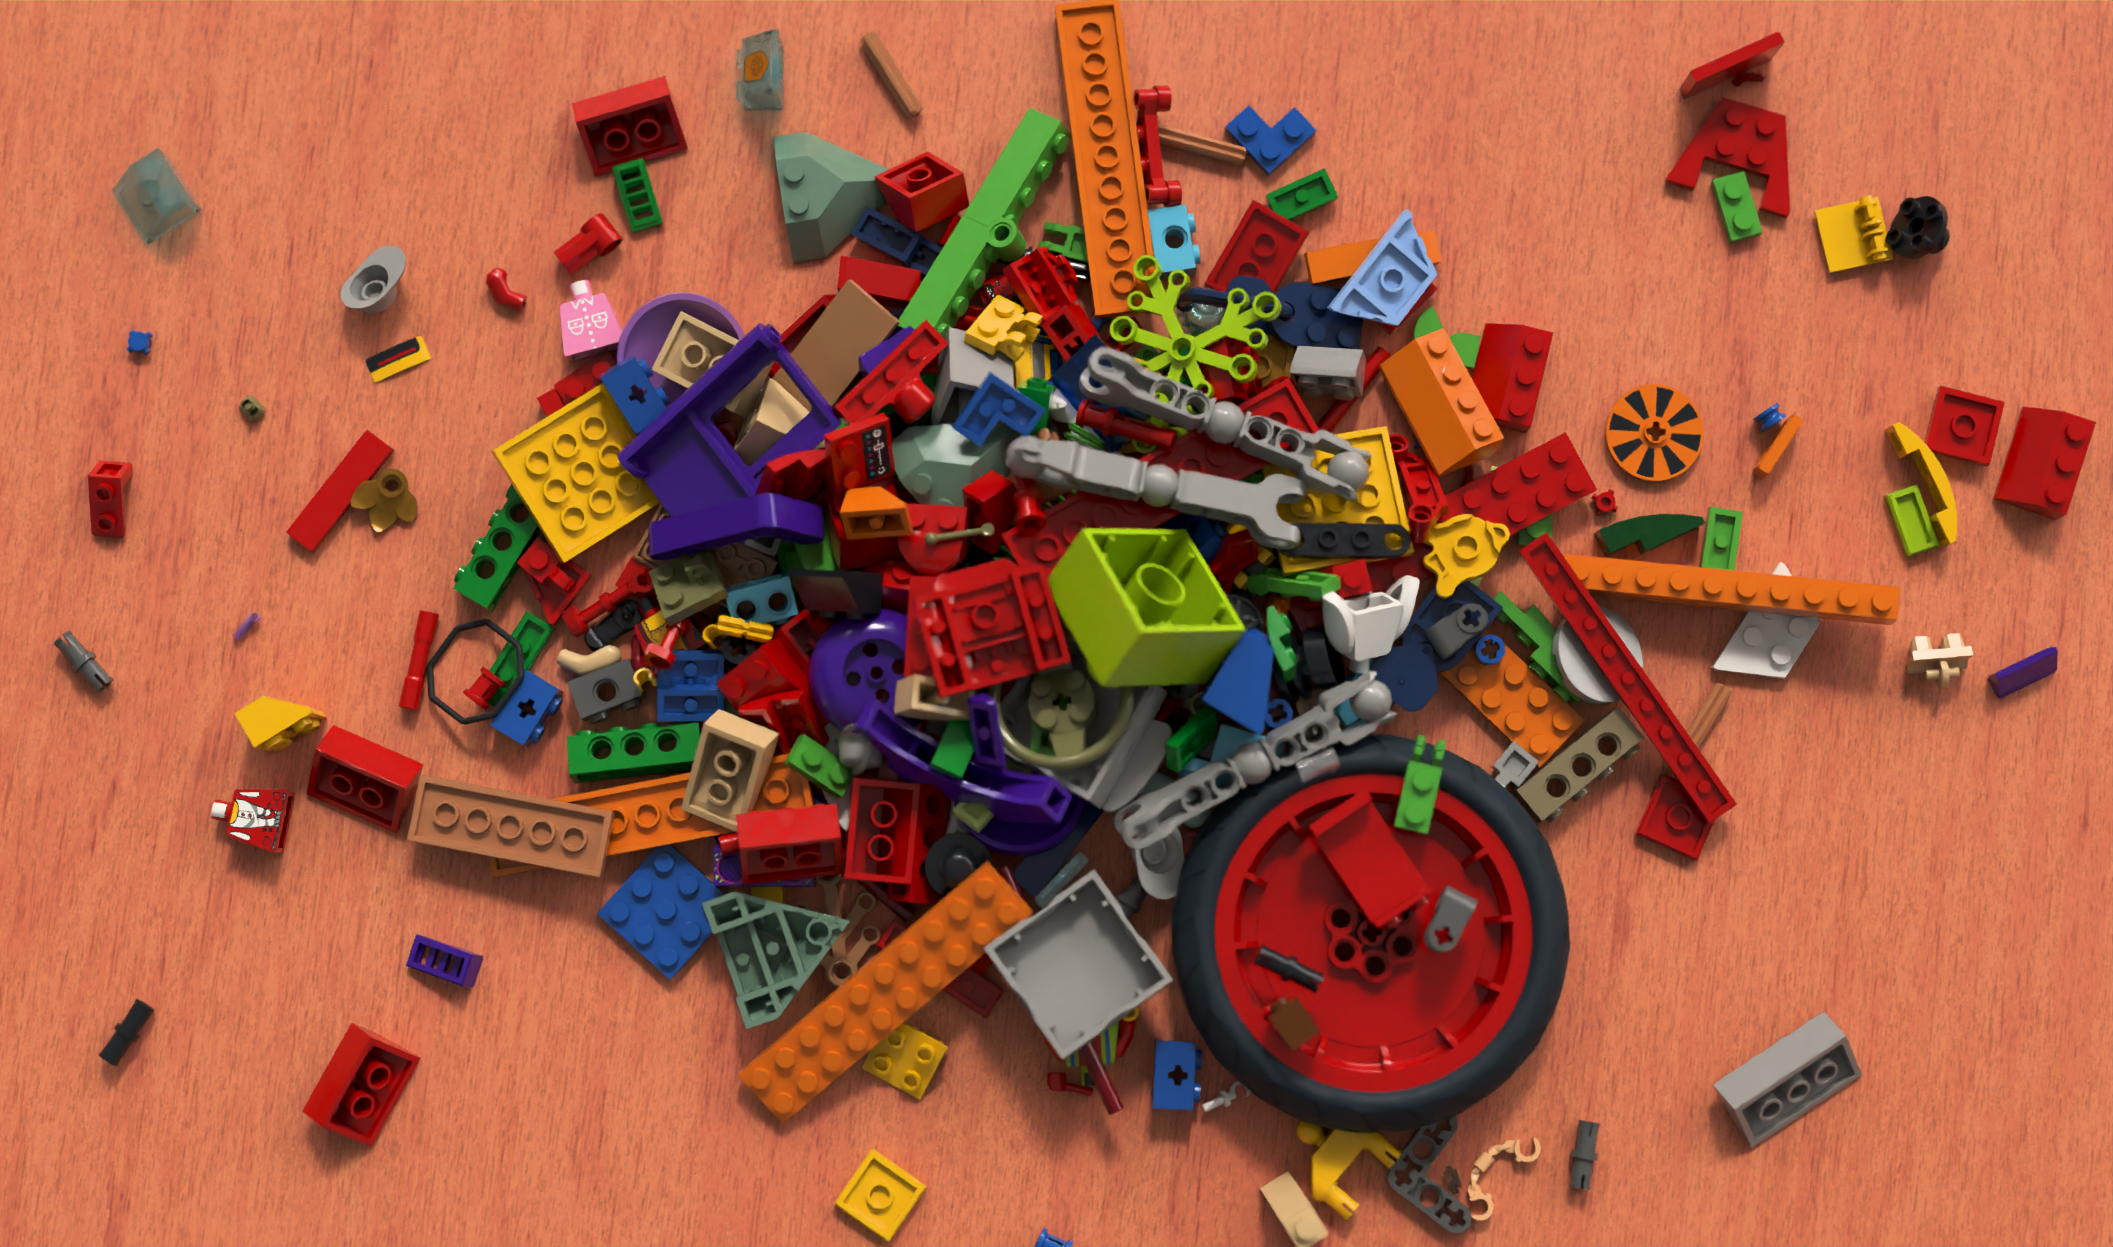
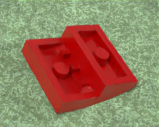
M819 449L800 451L784 455L766 463L755 495L778 494L804 502L816 497L828 468L826 451Z
M804 690L788 691L762 697L743 704L738 709L741 718L779 733L773 757L789 754L797 737L803 734L824 748L829 741V737Z

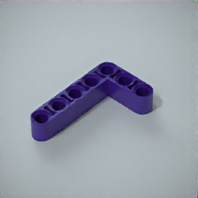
M767 493L658 520L648 524L649 556L655 560H670L762 536H769L802 545L822 543L825 541L823 507L786 496Z

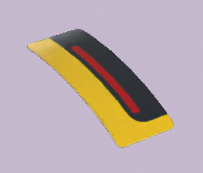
M418 336L366 359V364L374 382L377 383L404 369L429 360L431 356L422 336Z

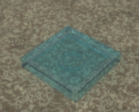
M1078 852L1035 897V902L1044 909L1089 862V859L1082 852Z

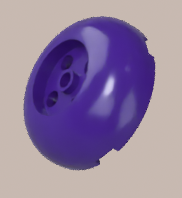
M881 608V614L867 613V620L847 619L846 614L833 622L818 639L809 664L810 689L821 714L841 732L847 726L857 723L868 699H875V692L879 689L888 691L889 700L883 704L894 713L896 683L906 677H904V673L900 675L895 674L892 670V664L897 660L905 663L907 615L887 608ZM873 643L877 646L878 652L874 657L864 655L863 648L866 644ZM879 667L882 669L881 673L883 675L880 679H873L871 677L870 670L872 668ZM857 672L860 675V683L856 686H850L846 682L848 673ZM897 715L913 727H917L923 721V719ZM856 729L851 731V732L856 733V734H861V733H860L858 730H856Z

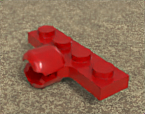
M927 320L923 321L841 399L832 410L847 426L873 417L886 405L892 407L906 423L915 422L936 401V395L921 380L920 372L949 343Z

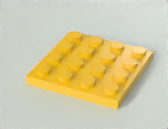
M604 383L491 451L561 563L570 560L660 503V500L644 479L630 474L617 457V454L637 434L633 431Z
M1387 426L1335 434L1350 442L1352 447L1367 450L1372 455V458L1366 460L1369 466L1368 480L1364 487L1355 491L1358 498L1356 501H1348L1333 492L1326 494L1307 487L1306 496L1300 502L1295 504H1276L1278 516L1288 524H1398L1403 526L1408 532L1410 531ZM1314 449L1315 458L1311 462V467L1327 475L1328 464L1335 455ZM1274 464L1261 470L1264 479L1274 474L1296 478L1295 474ZM1389 533L1385 536L1384 541L1388 548L1396 550L1402 547L1401 537L1397 536V534ZM1301 535L1299 545L1293 549L1300 548L1303 545ZM1412 540L1409 549L1402 557L1410 556L1414 553ZM1277 549L1283 576L1304 571H1319L1332 566L1361 560L1293 559L1283 555ZM1365 559V562L1368 563L1386 559Z

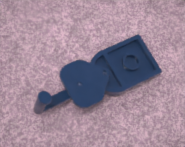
M1237 276L1228 283L1226 292L1193 287L1180 294L1176 307L1182 312L1191 311L1195 303L1224 308L1225 313L1229 303L1228 294L1235 288H1241L1250 297L1248 307L1241 310V314L1253 308V300L1258 294L1271 292L1281 302L1282 309L1279 316L1272 321L1260 319L1245 328H1259L1266 335L1271 332L1278 342L1293 349H1297L1298 346L1360 350L1363 319L1332 312L1327 309L1341 289L1295 282L1280 288L1274 293L1263 279ZM1237 295L1234 298V304L1241 303L1244 295ZM1274 304L1266 305L1264 313L1272 312ZM1255 335L1252 343L1262 340V335Z
M1470 581L1460 584L1449 599L1438 597L1435 586L1411 616L1403 632V646L1392 647L1387 655L1379 656L1371 666L1370 671L1377 672L1375 680L1384 683L1390 690L1392 697L1390 710L1395 703L1410 712L1419 711L1425 707L1438 689L1437 673L1448 671L1457 666L1503 607ZM1468 603L1478 604L1486 610L1488 624L1481 633L1445 660H1442L1437 652L1434 656L1433 647L1423 634L1426 630ZM1469 610L1466 613L1468 619L1464 623L1466 626L1472 624L1477 627L1480 624L1478 618L1481 614L1480 612L1474 614Z

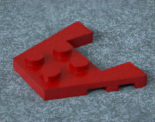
M1723 97L1665 179V183L1693 191L1703 159L1767 178L1758 210L1787 218L1790 213L1786 116Z

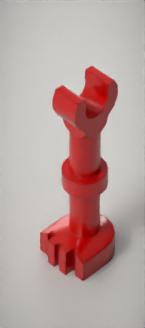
M646 566L635 570L630 581L610 594L605 592L599 596V601L580 612L575 604L561 612V617L572 633L577 637L588 631L587 623L606 611L611 613L617 609V604L637 592L645 593L654 588L652 582L644 585L639 580V576L647 570Z
M687 618L671 626L666 623L667 631L661 644L649 643L643 659H646L644 663L661 670H670L676 660L672 650L679 635H683L686 630L687 624L685 622Z

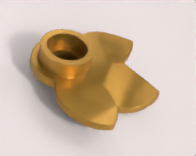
M386 469L377 476L376 480L362 482L351 498V507L369 509L370 522L376 532H382L391 527L398 517L402 520L413 522L417 514L416 498L408 491L406 476L397 469ZM389 479H394L398 482V488L395 491H388L386 489L385 483Z

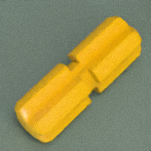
M720 615L716 624V631L720 634L739 638L745 636L746 639L768 643L773 638V626L754 621L746 623L744 619Z

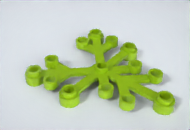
M1143 255L1135 261L1133 266L1134 274L1141 282L1148 284L1153 298L1147 297L1141 291H1134L1129 294L1127 304L1136 313L1147 311L1162 316L1172 338L1139 329L1137 324L1128 316H1119L1112 321L1110 334L1118 343L1128 345L1137 342L1165 351V353L1147 362H1138L1143 368L1147 367L1150 371L1156 373L1171 365L1166 378L1181 383L1180 380L1184 370H1186L1194 389L1200 390L1202 387H1208L1206 395L1210 400L1214 397V388L1205 381L1197 362L1228 371L1235 380L1241 383H1248L1256 377L1258 366L1249 355L1238 354L1230 358L1203 348L1225 337H1230L1247 343L1253 350L1259 351L1264 349L1268 344L1267 335L1259 328L1248 329L1245 327L1260 319L1272 321L1279 316L1282 309L1281 302L1273 293L1262 292L1258 294L1253 300V308L1240 314L1241 310L1248 307L1250 297L1241 288L1231 290L1228 294L1229 303L1221 324L1194 337L1190 334H1184L1174 311L1181 292L1185 291L1190 285L1189 276L1183 270H1174L1168 277L1169 286L1167 291H1165L1160 280L1162 274L1160 262L1151 255ZM1149 267L1155 268L1152 275L1145 276V272ZM1179 276H1184L1183 283L1175 285V279ZM1237 295H1244L1241 303L1234 304V298ZM1138 297H1142V304L1140 306L1135 307L1133 305L1134 300ZM1274 304L1272 312L1264 313L1266 305ZM1125 328H1131V333L1127 337H1122V331ZM1255 335H1262L1260 343L1252 344V339ZM1189 346V354L1181 356L1182 348ZM1249 365V373L1246 375H1241V368L1243 366ZM1155 393V397L1159 396L1158 401L1162 403L1169 402L1164 394ZM1191 405L1186 406L1189 413L1198 415L1193 411ZM1122 406L1123 409H1125L1130 414H1136L1140 412L1138 410ZM1151 416L1149 422L1163 427L1165 421ZM1133 439L1134 447L1145 456L1160 448L1155 445L1151 448H1146L1144 442Z

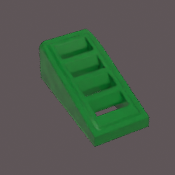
M640 158L612 167L632 233L663 225L662 216L644 159ZM639 172L641 173V176L632 178L624 181L623 177L633 175ZM644 184L645 189L628 194L627 189ZM649 198L647 203L634 207L631 206L630 202ZM649 210L653 211L654 215L638 220L635 219L634 215Z

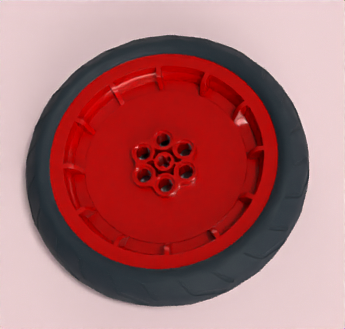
M1388 734L1367 735L1351 745H1345L1341 741L1332 743L1292 765L1279 766L1280 770L1277 772L1273 768L1270 776L1263 782L1245 784L1246 788L1242 789L1240 787L1237 793L1220 802L1202 825L1187 854L1180 873L1172 914L1174 966L1183 999L1194 1025L1221 1065L1258 1098L1290 1116L1314 1125L1353 1133L1398 1132L1436 1123L1462 1113L1499 1088L1523 1064L1540 1042L1559 1001L1570 952L1569 917L1564 886L1548 842L1523 806L1485 770L1445 750L1440 766L1442 773L1428 834L1394 827L1407 764L1412 758L1416 740ZM1425 744L1420 763L1432 765L1435 745ZM1365 788L1373 799L1371 800L1372 804L1427 885H1431L1434 889L1433 892L1428 894L1431 901L1416 911H1413L1411 906L1407 908L1406 917L1402 922H1398L1388 930H1385L1383 925L1379 927V935L1374 936V942H1368V937H1363L1362 930L1367 929L1368 923L1371 922L1307 829L1309 825ZM1447 885L1478 900L1455 947L1446 952L1436 953L1427 948L1424 942V934L1434 914L1436 903ZM1336 909H1342L1348 914L1349 921L1344 928H1337L1331 922V915ZM1444 929L1434 932V935L1438 938V945L1449 940L1445 937L1446 930ZM1400 936L1405 937L1410 943L1409 952L1404 956L1397 955L1393 950V942ZM1341 942L1349 944L1352 948V956L1346 962L1339 961L1335 956V948ZM1264 944L1266 947L1287 957L1292 955L1298 958L1297 962L1319 973H1323L1324 977L1321 984L1318 983L1317 986L1319 988L1316 993L1290 980L1284 982L1280 980V975L1253 964L1256 954L1260 953L1259 948L1261 945ZM1372 956L1380 958L1383 963L1381 973L1376 976L1369 974L1365 967L1367 960ZM1284 996H1287L1289 1001L1297 997L1320 1030L1318 1034L1293 1051H1290L1267 1018V1016L1273 1013L1269 1007Z

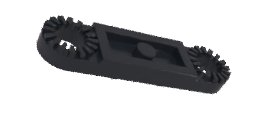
M1290 523L1300 530L1303 545L1297 549L1278 550L1283 555L1293 559H1396L1405 555L1410 547L1411 537L1409 532L1398 524ZM1389 533L1397 534V536L1401 537L1402 547L1396 550L1388 548L1384 541L1385 536Z

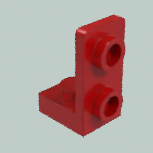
M99 460L89 473L88 488L92 535L123 538L126 534L123 487L133 475L132 463Z

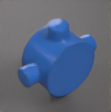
M131 330L129 332V347H127V350L130 353L136 351L145 355L149 354L152 334L149 331L144 334L143 332Z

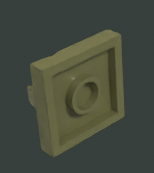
M713 549L672 559L649 571L663 617L669 626L729 597Z

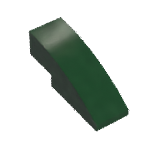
M1685 514L1639 516L1601 528L1594 535L1605 557L1634 543L1640 555L1699 528L1705 524L1703 517Z

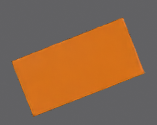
M1794 414L1784 421L1753 468V474L1763 479L1770 473L1804 420Z

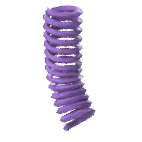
M252 613L233 636L238 641L242 640L243 636H245L244 634L248 632L247 630L260 620L259 615Z

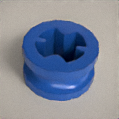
M1778 403L1753 419L1754 422L1761 424L1760 431L1762 433L1787 417L1785 413L1779 412L1778 408L1780 405Z
M1485 635L1474 646V655L1477 661L1483 665H1494L1505 654V644L1496 635ZM1490 641L1491 646L1495 643L1498 647V650L1494 653V659H1488V654L1484 657L1481 653V650L1485 647L1484 642Z

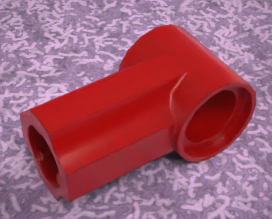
M600 213L585 222L580 229V233L554 251V254L572 276L596 257H602L612 252L621 244L623 238L607 217Z

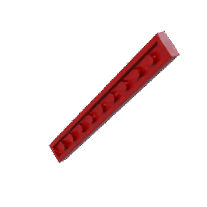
M1544 532L1520 549L1518 553L1705 820L1711 823L1736 806L1737 803L1548 533Z

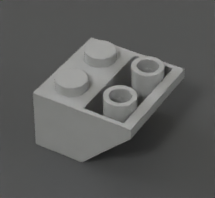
M1298 346L1290 366V375L1295 383L1297 393H1301L1303 397L1315 399L1320 398L1321 395H1333L1338 400L1349 401L1353 400V397H1362L1366 358L1364 351L1359 349Z

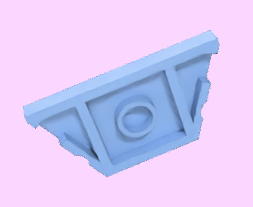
M1408 209L1401 212L1327 309L1332 312L1392 326L1400 324L1438 275L1432 260L1426 255V246L1422 237H1419L1411 220L1413 216Z

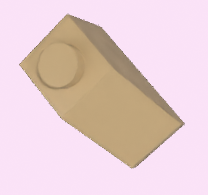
M914 674L897 681L894 714L923 720H970L967 700L974 696L975 690L938 699L933 678Z

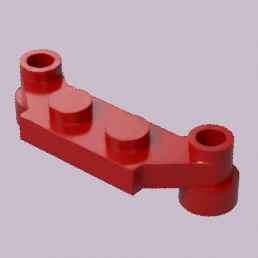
M1168 85L1153 86L1152 89H1136L1133 101L1135 108L1138 109L1136 128L1147 204H1163L1165 207L1180 205L1182 201L1180 182L1178 180H1164L1157 112H1168L1171 108L1172 96L1170 87Z
M1390 434L1389 438L1396 471L1399 474L1410 504L1407 523L1410 527L1409 534L1413 542L1424 543L1429 539V533L1440 516L1447 515L1448 503L1429 460H1423L1408 451L1409 442L1406 437L1400 434Z

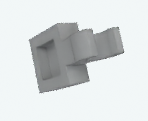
M1513 741L1491 768L1498 773L1495 780L1504 788L1508 783L1518 788L1539 761Z

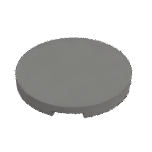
M1599 606L1639 665L1643 668L1641 646L1631 626L1617 613ZM1564 618L1555 631L1552 644L1553 656H1556L1559 670L1563 676L1562 682L1574 695L1588 703L1602 705L1621 700Z

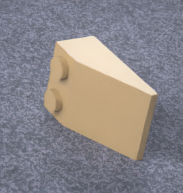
M680 311L651 370L689 388L740 340ZM774 362L724 407L734 413L747 417Z
M718 709L703 724L681 809L737 832L736 815L752 811L772 762L779 733Z

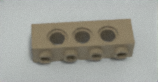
M1617 707L1514 790L1513 794L1537 823L1542 822L1544 819L1550 823L1565 811L1561 805L1570 798L1576 802L1590 790L1587 784L1595 777L1601 781L1615 770L1612 764L1622 756L1624 760H1627L1640 749L1637 743L1644 737L1622 710ZM1601 738H1607L1612 742L1613 752L1611 755L1606 756L1599 752L1598 741ZM1577 758L1583 759L1588 765V772L1584 777L1578 776L1573 772L1572 764ZM1551 779L1558 780L1562 784L1563 792L1558 798L1552 797L1547 792V783Z

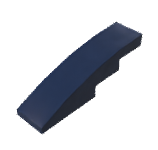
M867 206L851 232L854 238L906 268L921 270L923 278H925L943 247L925 239L922 234Z
M1085 801L1082 816L1077 826L1066 839L1047 851L1025 856L1013 872L1018 884L1036 898L1103 814V808L1099 809Z

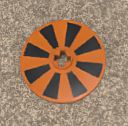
M1648 384L1628 391L1614 404L1607 418L1605 438L1611 457L1623 471L1640 480L1660 482L1681 475L1693 465L1703 446L1704 425L1699 410L1684 393L1670 386ZM1653 425H1657L1658 431H1663V435L1659 436L1656 441L1652 440V435L1646 433Z

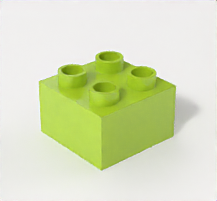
M1082 529L1048 577L1053 600L1059 609V620L1067 630L1072 632L1088 660L1087 668L1090 675L1102 687L1169 686L1171 684L1207 683L1246 631L1186 529Z

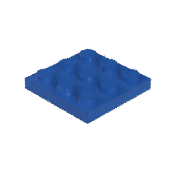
M665 845L654 849L597 914L667 978L672 980L713 934L702 903L726 894L717 886H714L711 880L672 845Z

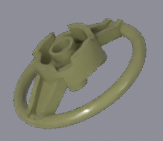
M1062 627L1065 641L1077 642L1072 632ZM1072 662L1039 672V678L1035 679L1031 685L1029 710L1037 728L1051 738L1056 756H1047L1027 749L1008 731L1000 709V693L1003 683L989 686L987 695L997 702L1003 746L1023 762L1035 767L1051 770H1064L1083 766L1105 754L1115 745L1125 731L1134 703L1133 686H1120V705L1114 723L1097 743L1085 750L1086 729L1098 715V701L1090 683L1081 672L1074 670ZM1066 698L1068 702L1071 701V704H1066L1067 709L1060 711L1059 707L1056 706L1059 703L1058 700Z

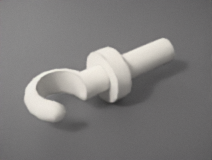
M1236 1081L1230 1087V1092L1226 1093L1225 1090L1219 1092V1097L1202 1104L1204 1112L1222 1104L1225 1107L1230 1106V1101L1236 1098L1235 1087L1242 1084ZM1245 1088V1097H1248L1250 1095V1091L1247 1088Z

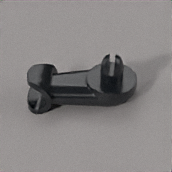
M630 599L623 600L617 604V609L609 613L596 627L592 625L584 635L587 646L595 652L634 629V626L639 624L643 617L636 606L637 602Z

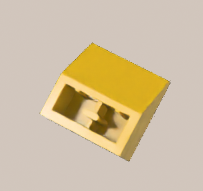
M265 696L260 697L234 713L254 748L269 752L274 750L275 753L292 745L291 739L300 733L305 736L320 728L319 722L327 718L324 712L311 707Z

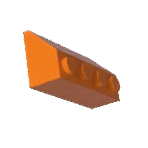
M1444 328L1414 339L1379 365L1384 379L1437 477L1496 454L1504 440V436Z

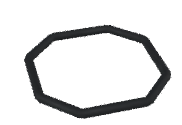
M489 619L473 621L454 627L427 665L429 699L460 724L464 725L495 718L524 678L521 643ZM486 625L516 647L518 676L492 712L463 718L435 696L433 667L458 632Z

